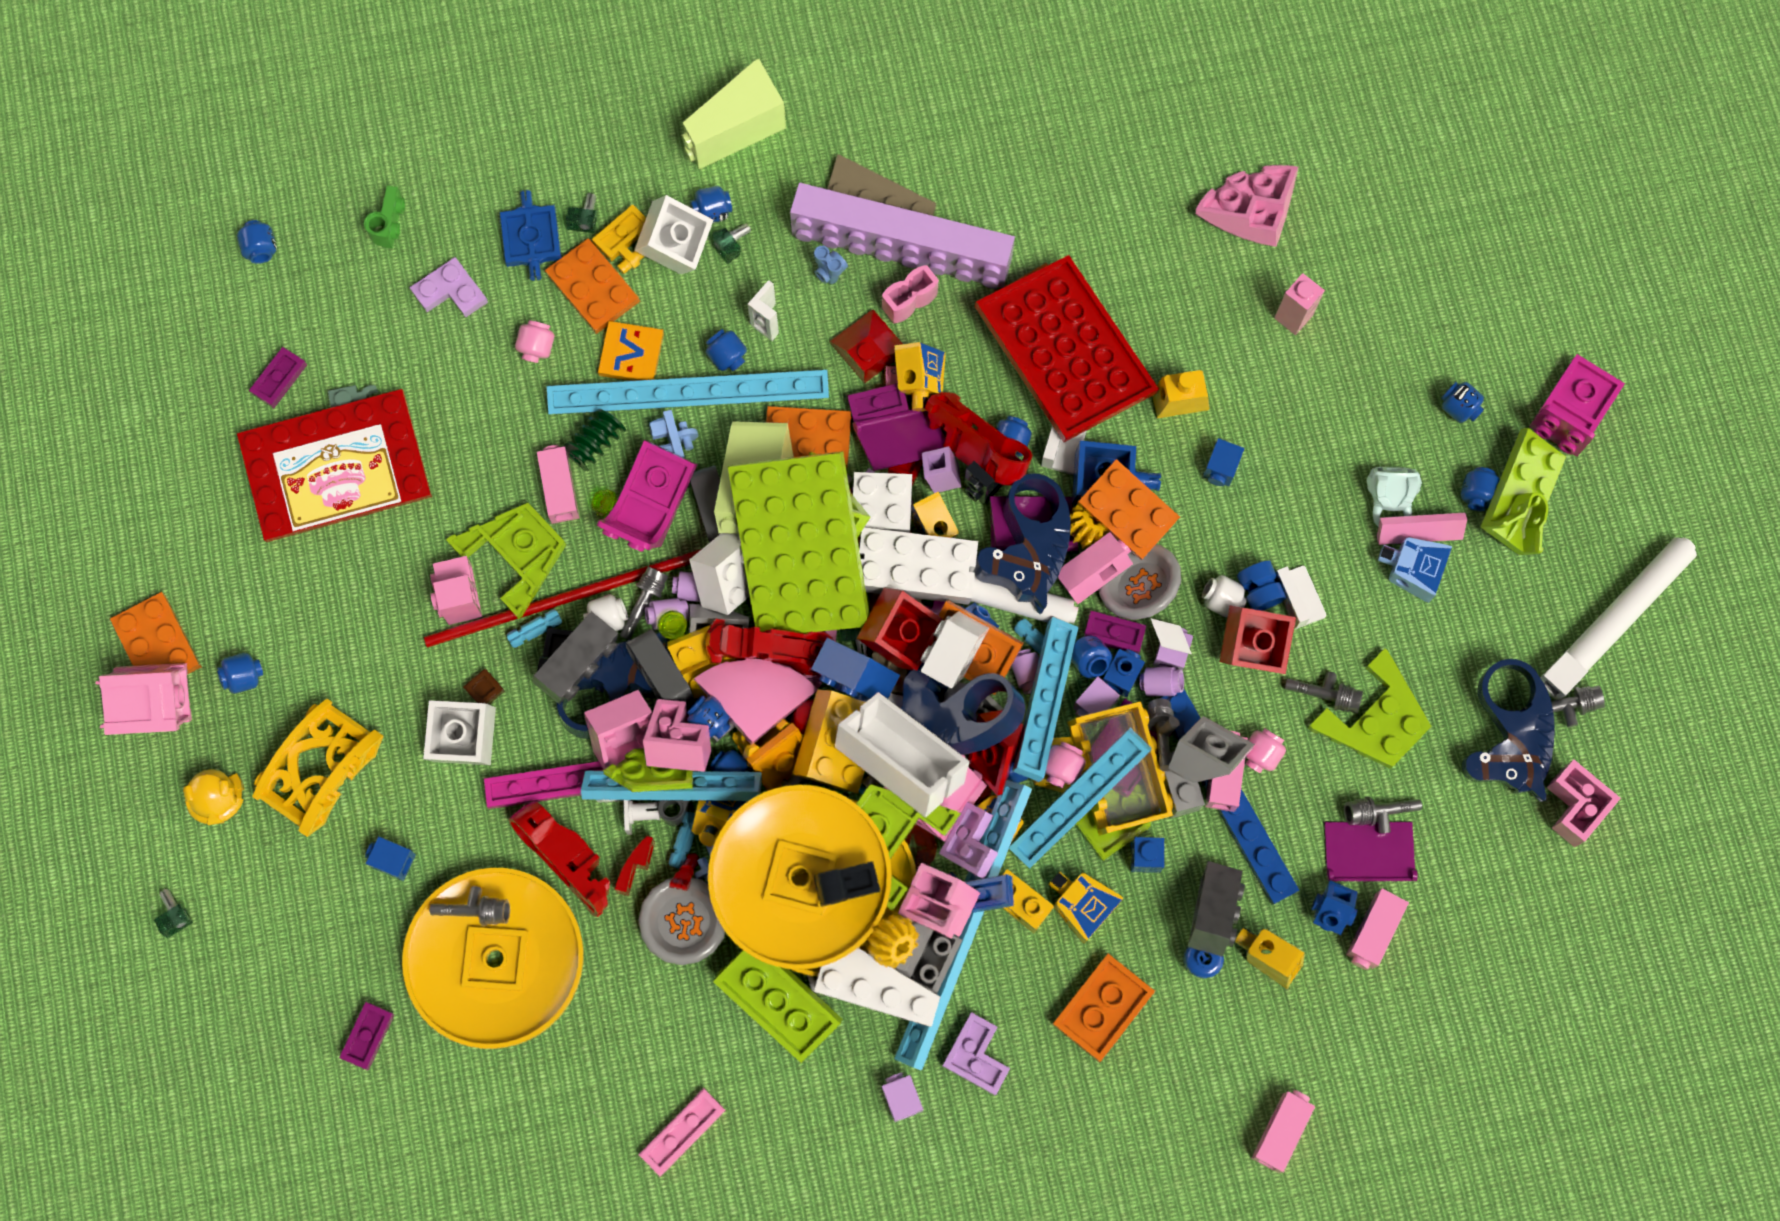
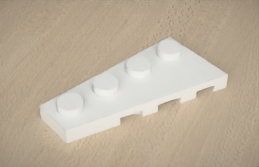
M859 948L834 963L822 966L814 990L815 993L932 1027L940 996L893 968L880 965L871 955Z

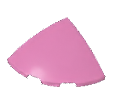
M1273 165L1264 166L1261 172L1249 175L1245 171L1236 173L1226 178L1225 185L1216 191L1214 189L1208 191L1197 206L1196 214L1209 223L1238 237L1276 247L1287 216L1298 167Z
M762 659L724 662L694 678V681L707 696H714L718 699L730 717L729 722L735 725L751 745L818 690L808 679L795 670Z

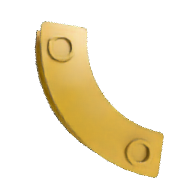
M328 698L319 705L314 704L307 711L305 718L296 726L277 750L265 771H262L257 776L254 782L256 789L252 797L256 800L261 799L299 826L298 831L308 837L325 825L331 810L342 794L337 790L343 785L344 780L349 778L352 781L360 770L376 757L383 735L375 729L370 732L332 706V701ZM326 719L341 728L335 737H332L333 728L329 724L326 730H319V726ZM348 733L359 742L346 739L345 736ZM328 747L326 762L332 771L328 778L312 776L301 783L299 754L314 748ZM338 747L337 754H345L341 762L334 761V755ZM280 779L284 782L283 787L279 789L281 792L286 793L293 789V793L287 800L272 791ZM313 784L320 785V790L316 795H313L312 789L309 788ZM297 800L306 811V814L293 806Z

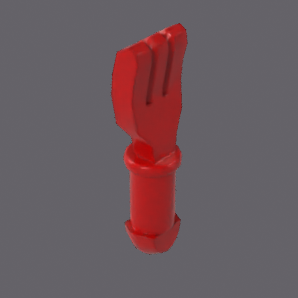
M691 853L687 856L684 865L680 867V871L670 881L669 888L681 889L683 891L689 889L694 869L699 865L697 854Z

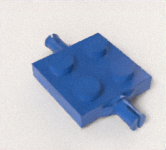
M526 190V195L524 191L520 192L522 207L513 211L500 212L505 262L507 267L529 266L530 280L536 281V273L538 281L542 279L540 264L562 258L555 205L543 207L533 205L532 192Z

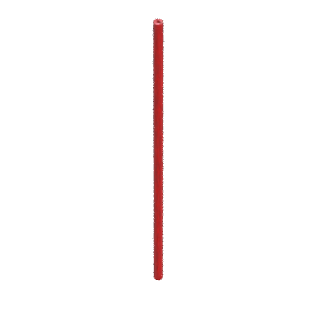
M702 549L649 565V567L664 573L689 565V560ZM648 566L532 602L521 618L639 581L642 574H645ZM510 610L425 636L424 641L426 647L429 648L517 620L518 618Z

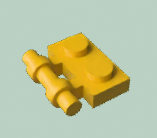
M633 204L592 239L593 244L611 262L619 255L624 259L617 265L618 270L622 274H625L631 268L635 269L640 265L639 261L645 257L636 251L631 252L628 249L639 239L646 217Z

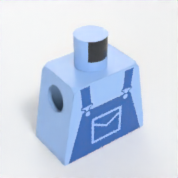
M1408 537L1401 543L1399 550L1383 545L1378 561L1393 566L1389 576L1391 583L1429 603L1436 595L1452 546Z

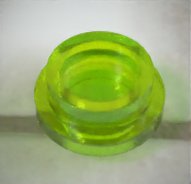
M605 489L598 490L594 494L591 508L598 516L607 517L617 503L615 492Z
M675 610L664 613L658 621L659 632L668 639L681 637L687 627L684 615Z

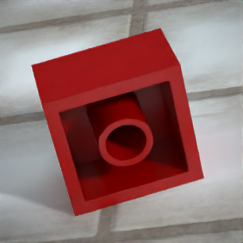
M883 588L856 639L898 668L917 671L922 663L921 658L928 646H931L936 637L934 633L940 622L944 619L903 590Z
M1230 605L1219 662L1286 674L1296 617Z

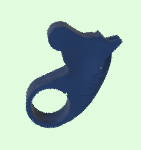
M921 668L917 671H911L904 680L901 710L960 755L981 751L1000 743L1019 727L1025 714V702L1022 695L1005 677L999 674L989 673L974 678L944 702L939 699L941 692L939 683L922 673ZM996 692H1007L1006 706L995 719L984 723L976 722L977 709L986 697Z

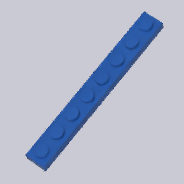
M1185 690L1182 693H1177L1175 696L1161 697L1171 702L1174 717L1179 721V726L1173 731L1178 741L1201 719ZM1208 780L1201 781L1207 791ZM1241 789L1239 807L1234 812L1217 810L1271 905H1274L1298 892L1299 888Z

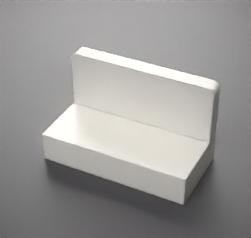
M768 280L748 303L750 325L773 341L779 334L777 312L772 309L776 304L774 284Z
M1052 426L1041 466L1073 475L1075 450L1079 442L1084 441L1086 431L1063 443Z
M1287 566L1276 571L1277 577L1275 582L1281 583L1287 596L1286 600L1283 601L1289 616L1296 617L1294 629L1309 625L1326 617V612L1305 566L1290 571Z

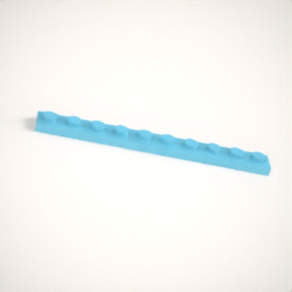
M827 370L547 386L548 414L550 415L595 412L597 409L619 411L829 398Z
M1007 780L1002 795H998L991 813L993 817L980 843L998 852L985 878L999 875L1032 790L1023 784ZM968 871L964 882L983 878ZM984 911L971 913L960 937H958L962 939V942L937 993L940 996L932 1027L909 1021L895 1060L922 1071Z

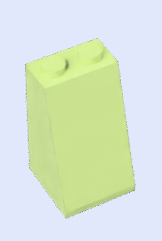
M759 59L752 62L683 122L685 133L681 136L685 144L684 151L690 162L695 161L698 168L701 169L786 128L784 102Z
M732 422L714 510L719 533L739 534L728 466L794 457L788 423Z

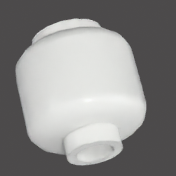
M1223 575L1211 578L1202 592L1205 607L1223 617H1228L1230 605L1244 608L1247 601L1244 597L1245 590L1242 584Z
M611 594L591 600L587 605L588 613L583 614L585 619L592 611L615 631L623 629L625 621L628 620V614L622 599H616Z

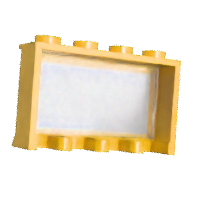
M1141 702L1077 717L1067 722L1073 745L1083 751L1082 757L1086 760L1082 774L1129 728L1135 731L1152 748L1133 769L1091 808L1099 836L1173 816V801L1170 794L1166 793L1164 786L1165 772L1160 770V764H1158L1156 757L1157 744L1154 737L1150 736L1148 729L1149 715L1147 710L1142 707Z

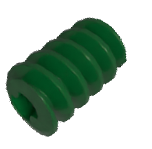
M601 409L595 411L596 418L589 417L587 419L588 426L582 425L580 427L581 434L574 433L572 435L573 442L566 441L564 444L569 457L585 471H589L585 464L586 461L593 464L596 463L593 456L594 453L601 456L604 455L600 447L601 445L608 448L612 446L608 440L609 437L616 440L619 439L615 431L616 429L623 432L626 431L625 426L615 416Z

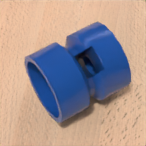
M1271 561L1254 564L1237 574L1239 583L1249 593L1246 599L1251 609L1264 611L1280 604L1287 598L1281 583L1275 582L1277 574Z

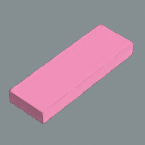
M1465 513L1380 518L1377 541L1379 545L1401 544L1408 537L1430 542L1463 540L1467 517Z
M703 1089L652 1140L639 1156L661 1177L726 1110Z

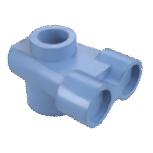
M818 246L815 249L814 257L818 264V269L815 271L816 276L825 284L827 282L829 284L837 282L839 275L848 267L846 261L836 251L830 253L826 246Z

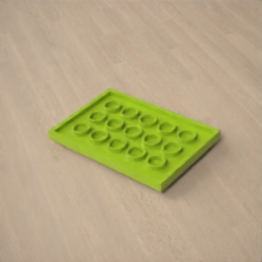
M843 451L728 466L755 627H760L761 632L776 629L796 633L863 627L870 613Z

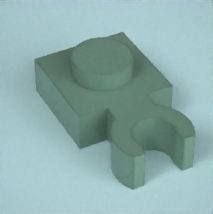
M356 385L328 391L331 408L366 399L371 394L379 393L375 385L365 387L362 392H358Z

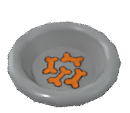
M1156 544L1142 560L1132 552L1127 554L1133 565L1099 589V595L1106 608L1118 617L1132 620L1149 618L1164 610L1176 597L1181 584V567L1174 554L1160 544Z
M673 878L667 879L654 887L642 902L638 919L641 938L649 951L664 962L677 965L700 962L714 953L725 935V930L714 912L708 884L702 879L692 878L689 889L683 891L681 889L669 888V883Z

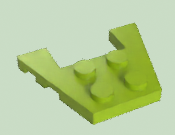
M529 503L498 515L493 521L481 526L477 524L458 536L454 534L446 539L460 557H470L488 542L522 578L521 581L500 598L518 619L523 616L566 547L565 541Z
M1384 648L1365 669L1387 688V691L1351 728L1346 726L1334 713L1326 708L1308 729L1316 734L1319 733L1330 738L1331 741L1339 745H1345L1357 751L1358 754L1391 769L1432 726L1389 651Z
M873 784L868 786L857 802V805L867 813L879 829L885 841L890 859L919 818L946 836L962 814L957 810L939 805L928 816L924 817L891 790ZM893 875L887 904L891 910L895 909L909 889L908 886Z

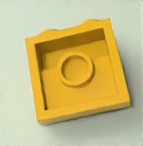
M711 625L667 642L672 658L689 685L694 699H699L702 695L705 698L708 697L694 681V678L704 671L719 665L709 662L705 650L706 633ZM722 657L720 664L739 661V659Z

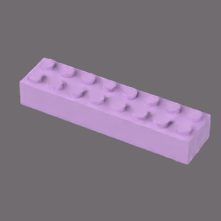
M803 183L798 185L790 211L792 235L801 241L810 242L813 240L821 242L829 248H845L856 255L868 254L884 262L891 260L900 262L908 268L927 265L936 275L948 274L955 276L960 281L969 282L972 280L980 282L988 288H1004L1012 260L1015 236Z

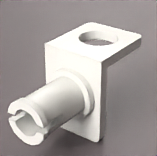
M596 800L597 802L624 801V823L627 835H632V824H634V821L660 820L658 811L659 801L633 804L631 800Z

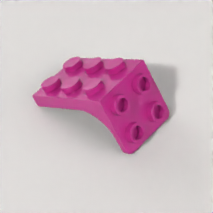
M1576 354L1529 427L1541 438L1549 439L1557 444L1564 453L1573 454L1577 457L1594 438V431L1625 383Z
M644 440L617 503L606 518L598 521L597 526L603 529L602 533L616 540L619 537L628 540L627 545L641 552L644 549L651 550L662 547L697 464Z

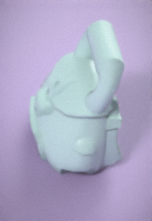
M1406 467L1372 468L1366 481L1367 489L1374 499V523L1379 527L1382 510H1402L1404 516H1412L1411 503L1420 492L1422 485L1420 474L1416 469Z

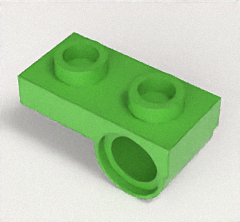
M387 186L382 211L372 212L364 220V227L371 241L384 248L393 249L394 240L398 239L400 235V223L398 221L400 214H403L405 211V198L402 197L398 187ZM385 226L381 231L374 232L376 227Z

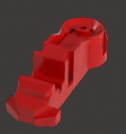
M941 392L931 395L925 406L930 419L929 428L935 430L945 427L944 430L947 432L944 448L950 447L955 456L966 465H970L975 461L996 483L1011 486L1015 481L1020 480L1026 475L1033 456L1031 450L1026 445L1003 435L959 401L961 397L957 394ZM972 424L976 425L978 429L975 430L972 427ZM1017 451L1024 456L1023 460L1015 456Z
M714 619L706 633L705 650L709 662L714 664H720L722 657L742 660L762 659L776 664L791 665L796 672L805 676H816L819 673L809 672L813 671L811 669L815 662L813 660H816L826 639L833 640V638L826 631L796 633L769 629L761 632L760 627L738 628L734 627V625H725V619Z
M534 801L524 805L508 819L512 829L575 894L591 915L599 917L608 907L607 895L610 888V881L607 877L599 882L595 878L590 881L591 872L599 866L600 857L588 847V844L575 831L559 825L551 814L538 802Z

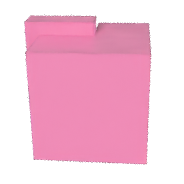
M921 863L898 914L949 938H952L953 934L960 937L980 892L960 879Z

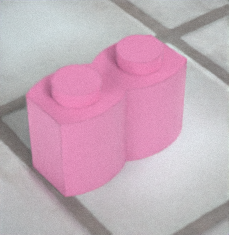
M927 265L914 269L907 275L905 281L896 282L885 290L882 295V310L893 323L906 320L913 314L916 308L924 307L935 299L938 294V278Z

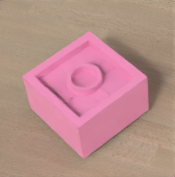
M639 690L584 712L593 752L604 770L612 764L617 765L631 750L644 748L643 739L652 716V711Z

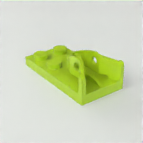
M1520 429L1481 528L1518 555L1542 553L1544 550L1542 548L1543 526L1548 516V501L1566 456L1531 429Z
M744 950L725 968H722L713 980L714 984L800 1063L843 1020L789 969L764 963Z

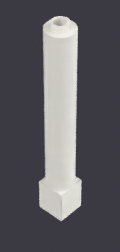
M1674 537L1571 647L1540 677L1548 693L1555 700L1562 699L1588 673V670L1693 561L1697 554L1695 545L1689 539Z
M974 575L971 602L1047 623L1052 617L1073 624L1076 620L1078 607L1074 606V600L1047 593V607L1042 614H1039L1031 602H1017V597L1012 595L1007 588L983 583Z

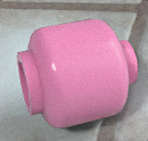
M528 320V324L520 326L515 349L523 354V360L538 363L539 358L546 359L550 356L554 333L549 330V325Z
M1265 728L1263 731H1254L1248 741L1255 745L1246 756L1248 759L1246 765L1259 773L1263 769L1274 771L1286 753V748L1283 745L1284 740Z
M1065 742L1052 746L1045 771L1049 775L1047 781L1060 788H1063L1064 784L1072 785L1075 783L1086 765V760L1082 757L1083 751Z

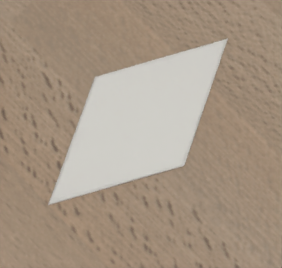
M1151 619L1162 647L1192 654L1181 626Z

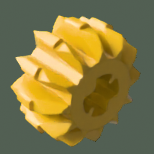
M1079 504L1070 511V536L1074 538L1073 543L1079 542L1082 549L1090 547L1109 533Z
M893 914L888 916L887 920L881 918L880 924L877 927H873V934L867 938L870 942L867 950L874 960L880 965L894 969L899 963L905 964L906 958L913 956V949L919 945L916 942L919 933L912 923L905 917L902 918Z

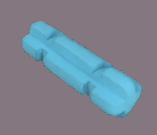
M552 609L545 613V617L539 616L520 626V630L514 629L508 632L507 639L511 646L516 648L524 644V640L530 641L547 632V628H554L560 625L562 620L558 612Z
M1023 618L1016 624L1014 630L1021 638L1024 636L1025 641L1040 654L1044 635L1036 628L1033 629L1032 624Z
M687 811L682 820L684 825L680 826L673 847L675 851L671 853L669 865L674 868L680 869L686 861V854L690 852L695 837L691 830L696 813Z

